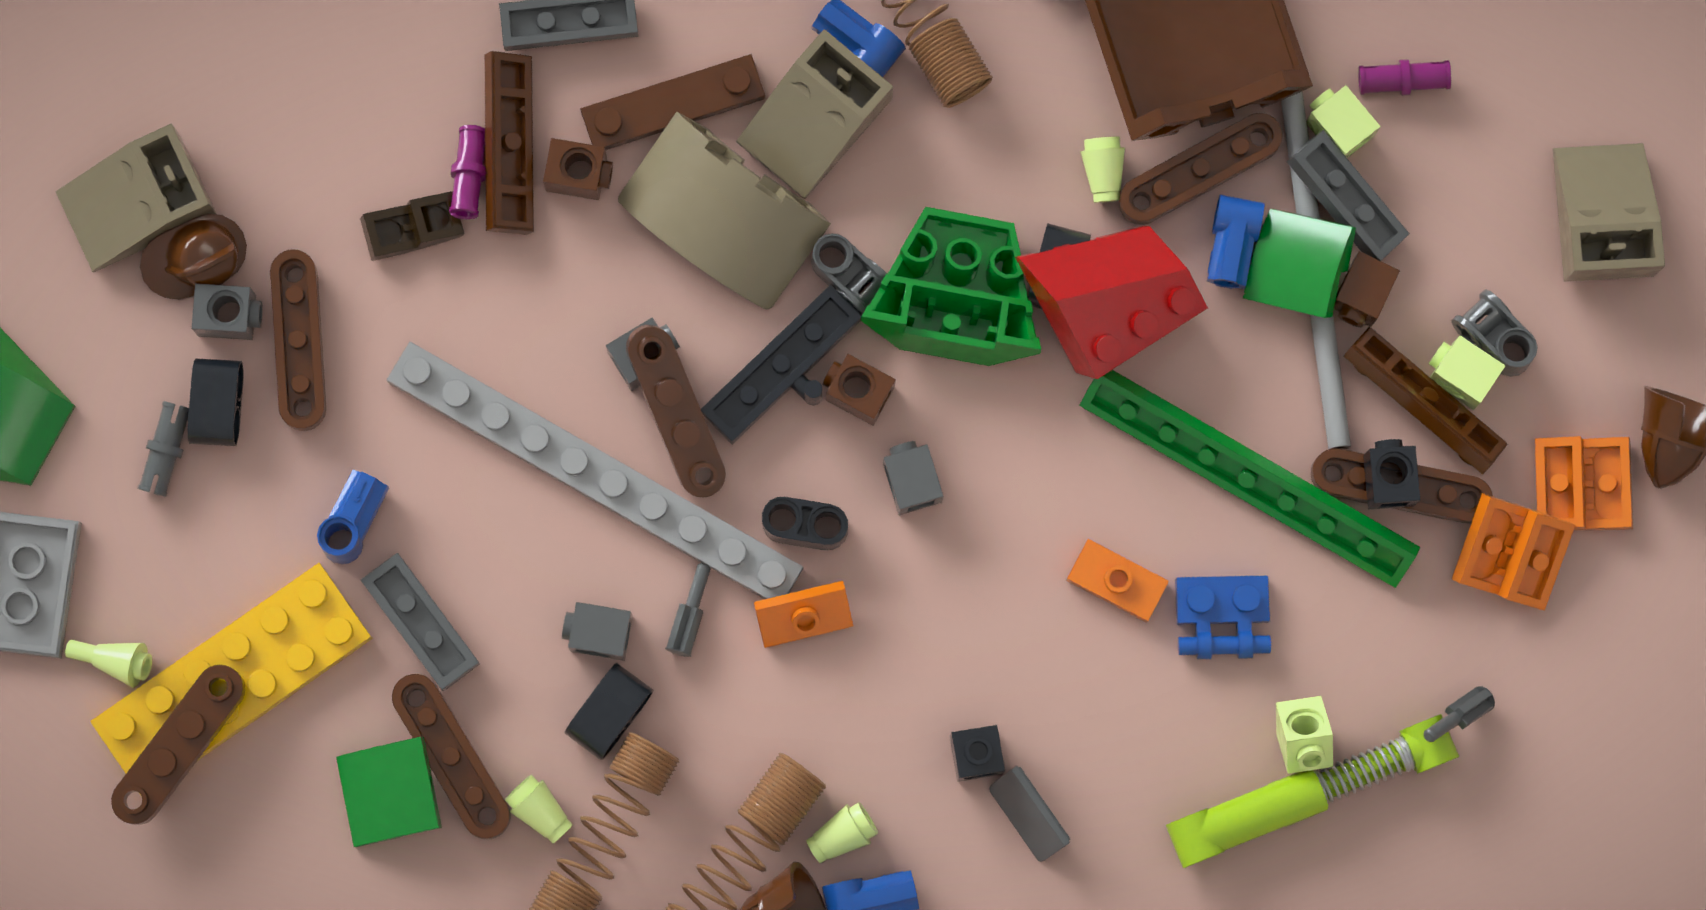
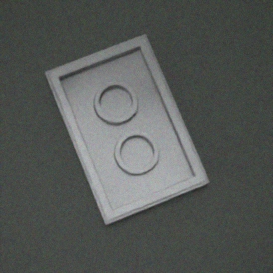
M0 512V651L62 659L81 522Z

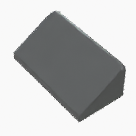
M1014 767L990 786V793L1039 862L1045 861L1070 843V837L1021 767Z

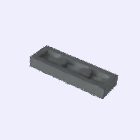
M525 0L499 3L505 51L639 37L635 0Z
M1324 130L1316 134L1286 161L1337 223L1356 227L1354 244L1362 253L1381 261L1410 234Z
M398 553L361 579V582L443 692L480 665L474 654Z

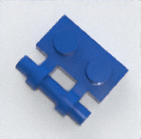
M1268 576L1177 577L1175 579L1177 625L1195 624V637H1178V655H1196L1197 659H1211L1212 655L1237 654L1238 659L1253 658V654L1271 653L1270 635L1253 636L1252 623H1268L1270 621ZM1210 624H1236V636H1211Z

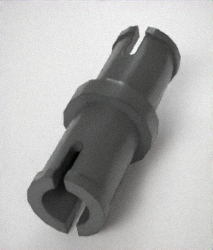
M163 401L153 440H148L146 449L150 451L140 485H138L137 489L150 493L154 476L158 475L159 478L154 494L166 497L176 458H181L184 451L180 448L188 421L189 408L180 405L176 421L171 423L175 404Z

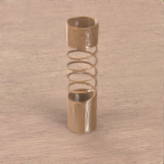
M882 0L883 7H901L894 17V26L899 28L914 26L908 33L905 44L909 46L911 54H914L913 58H916L920 69H923L922 73H925V77L930 81L929 84H932L934 92H937L936 95L939 96L943 107L950 108L975 96L991 83L993 76L990 75L986 64H983L984 60H981V56L976 52L977 49H974L972 41H969L970 38L965 34V30H962L963 26H960L957 18H949L933 25L909 43L910 37L923 23L948 9L949 4L946 3L939 6L925 17L916 21L898 24L899 16L917 0H905L896 4H886L885 0Z
M628 733L626 740L623 741L624 744L621 745L622 748L616 753L617 756L614 757L615 760L610 765V769L621 776L604 774V778L611 787L640 809L602 795H593L592 799L598 807L629 831L593 817L581 816L580 820L583 825L617 852L580 838H568L573 848L605 873L567 859H556L558 866L584 887L552 870L550 875H547L548 879H545L546 883H543L544 887H540L541 891H538L539 895H536L537 899H534V903L531 904L532 907L529 910L597 909V905H600L599 901H602L601 894L564 864L609 880L614 879V875L575 842L618 858H625L626 854L622 849L602 835L587 821L631 837H637L638 832L610 811L599 800L612 803L640 815H650L646 807L618 787L610 778L659 796L661 791H664L663 787H666L665 783H668L667 779H670V775H673L674 767H677V763H680L677 757L635 733Z
M779 753L776 760H773L774 764H770L771 768H768L765 775H762L763 779H759L760 783H757L754 790H751L752 794H748L749 797L746 798L743 805H740L741 809H737L738 814L745 818L769 843L734 825L725 826L728 835L757 864L717 844L711 845L714 855L743 884L704 864H697L696 866L701 876L729 904L693 885L682 884L684 892L701 910L708 909L688 889L729 910H738L733 900L702 869L745 891H752L751 885L716 849L761 872L766 871L765 865L731 830L754 840L772 851L780 852L781 850L777 843L785 845V842L791 837L790 834H793V830H796V827L802 822L801 819H804V815H807V812L813 807L812 804H815V800H818V797L821 796L823 789H826V784L786 754ZM668 903V907H665L666 910H687L674 903Z

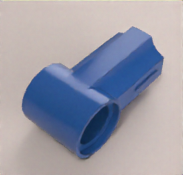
M831 0L828 2L812 24V30L818 35L825 29L882 77H884L906 49L905 44L893 32L881 24L875 23L872 25L841 0Z
M1219 195L1212 234H1215V239L1210 255L1206 282L1229 289H1245L1254 242L1258 241L1265 203Z
M352 470L329 517L322 522L317 533L319 545L326 557L333 563L349 564L359 557L363 549V540L389 490L388 485L364 472ZM345 530L352 534L351 542L347 547L339 550L329 547L330 537L335 532Z
M911 870L883 875L863 881V878L851 879L822 887L827 910H919Z

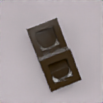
M453 191L409 200L407 205L363 214L360 221L371 261L409 253L462 237L464 230L461 219L455 218L449 213Z

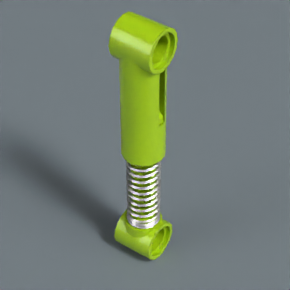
M1442 714L1400 730L1399 738H1395L1394 741L1390 740L1388 745L1382 743L1381 748L1375 746L1373 751L1367 749L1366 755L1362 752L1359 753L1358 757L1352 755L1351 761L1347 758L1344 759L1343 764L1337 761L1336 767L1333 765L1328 770L1324 768L1320 772L1312 770L1291 774L1209 809L1206 808L1165 825L1182 867L1186 868L1223 853L1227 849L1328 810V800L1332 803L1334 797L1340 800L1341 794L1348 797L1351 790L1356 794V788L1364 790V785L1366 784L1371 788V782L1374 781L1376 784H1379V779L1382 778L1383 781H1386V776L1388 775L1394 778V773L1397 772L1401 775L1402 771L1409 772L1411 769L1418 774L1458 758L1459 754L1449 731L1434 742H1428L1424 738V731L1443 718Z

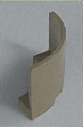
M676 112L620 193L618 202L654 235L702 271L754 304L766 310L770 309L831 223L811 203L787 190L765 174L761 179V177L743 165L745 159L723 143L708 128Z

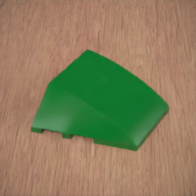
M925 207L901 247L894 264L883 278L880 288L870 305L866 307L860 321L899 350L979 365L991 366L1041 353L1039 337H1036L1032 319V303L1028 300L1024 282V273L1015 258L1021 255L1015 224Z
M0 328V481L31 486L76 406Z

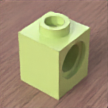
M1346 85L1336 93L1331 89L1326 90L1310 104L1313 111L1307 119V125L1315 135L1324 130L1346 158L1370 141L1381 127Z
M1459 336L1451 346L1443 342L1429 362V365L1435 368L1430 378L1451 396L1472 410L1482 402L1505 368L1504 364L1462 336Z
M1316 696L1276 702V734L1287 773L1333 767V733L1322 697Z

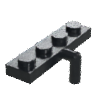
M829 285L701 408L702 414L733 445L791 388L807 404L812 406L818 405L822 400V385L817 380H809L805 374L860 322L862 315L832 285Z

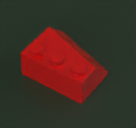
M1142 226L1096 237V239L1073 245L1066 244L1054 247L1052 250L1015 257L1075 372L1094 379H1099L1208 309L1189 269L1150 226Z

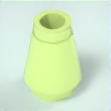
M1120 137L1085 139V151H1080L1091 193L1093 194V202L1119 201L1125 147L1120 146Z
M532 774L522 781L505 799L512 807L509 811L545 838L547 837L552 844L561 838L573 825L567 819L566 814L544 780L538 782Z
M858 802L852 807L846 804L816 831L812 837L808 838L806 842L817 861L822 863L827 859L830 860L871 844L870 838L877 835L878 830L866 809Z

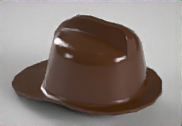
M218 214L202 215L161 233L148 243L142 253L140 270L143 281L154 293L164 298L178 300L194 296L195 284L222 285L239 271L245 260L247 244L244 233L235 221Z

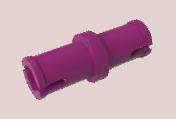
M1408 59L1399 60V63L1395 65H1361L1358 67L1360 95H1365V93L1400 91V95L1404 96L1410 95L1412 90L1451 89L1449 60H1444L1443 62L1410 64Z
M463 125L459 128L457 160L451 165L450 172L451 177L454 178L449 213L455 218L470 220L479 216L478 206L481 182L486 180V167L483 165L485 128L481 126Z

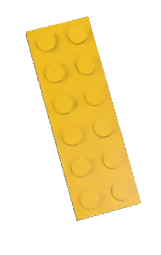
M317 563L90 722L123 771L127 773L202 672L214 665L229 666L242 676L245 683V695L242 702L198 759L200 760L373 638L320 563ZM217 680L212 685L214 696H221L227 691L225 680Z

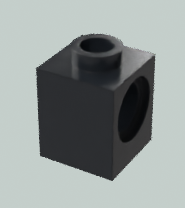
M1401 439L1376 441L1375 448H1370L1363 455L1368 510L1414 507L1420 501L1416 446H1403ZM1386 462L1396 464L1402 472L1401 483L1390 484L1386 482L1380 473L1381 464Z
M997 725L951 732L950 743L957 782L1002 775L1004 773L1005 767Z

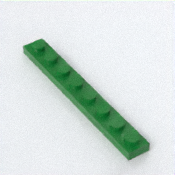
M1111 370L1099 379H1093L1079 406L1394 588L1398 586L1420 550V546L1114 370Z

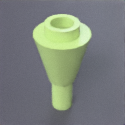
M69 640L65 649V656L67 658L92 663L94 667L132 688L136 687L141 680L147 679L152 667V655L148 653L145 643L98 644L96 646Z

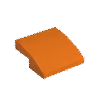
M1581 436L1535 438L1537 511L1575 524L1574 530L1633 529L1631 444L1629 437L1582 439Z
M1482 493L1452 580L1466 586L1497 594L1507 600L1545 611L1575 524Z

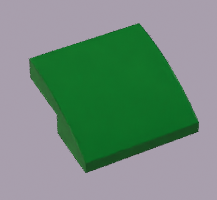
M1274 208L1270 209L1254 250L1243 299L1322 318L1333 317L1340 275L1342 272H1348L1356 227Z
M424 737L389 743L336 757L354 847L442 828Z

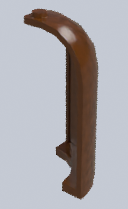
M1085 0L1131 141L1174 135L1179 132L1180 128L1198 120L1201 128L1235 118L1232 109H1239L1251 104H1260V107L1264 108L1313 87L1284 0Z

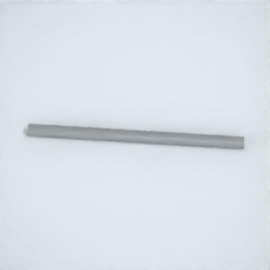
M1303 92L1281 101L1289 159L1309 141ZM1290 167L1296 214L1320 219L1317 198ZM1310 315L1328 449L1351 447L1334 318Z

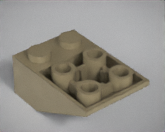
M824 29L795 61L736 142L802 198L806 199L890 103L893 97V86Z
M172 123L128 143L55 191L93 273L144 250L148 243L161 233L196 217L206 214H217L182 138Z
M1644 144L1553 148L1564 282L1654 277L1665 267L1661 218Z

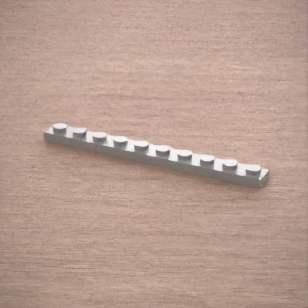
M412 342L408 343L387 378V382L697 561L709 565L711 569L764 599L789 594L803 570V566Z

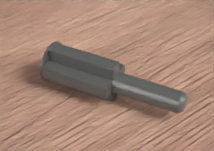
M700 563L697 565L686 604H679L667 647H665L667 651L675 655L691 657L692 648L703 616V610L699 609L711 570L707 564Z
M1483 686L1475 687L1445 709L1448 715L1426 729L1423 733L1424 738L1428 742H1434L1456 726H1459L1462 730L1494 708L1495 699L1493 694Z

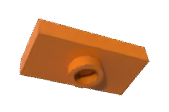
M1087 539L1066 581L1146 623L1149 621L1169 582L1165 578L1090 539Z
M843 581L754 602L764 648L854 627Z

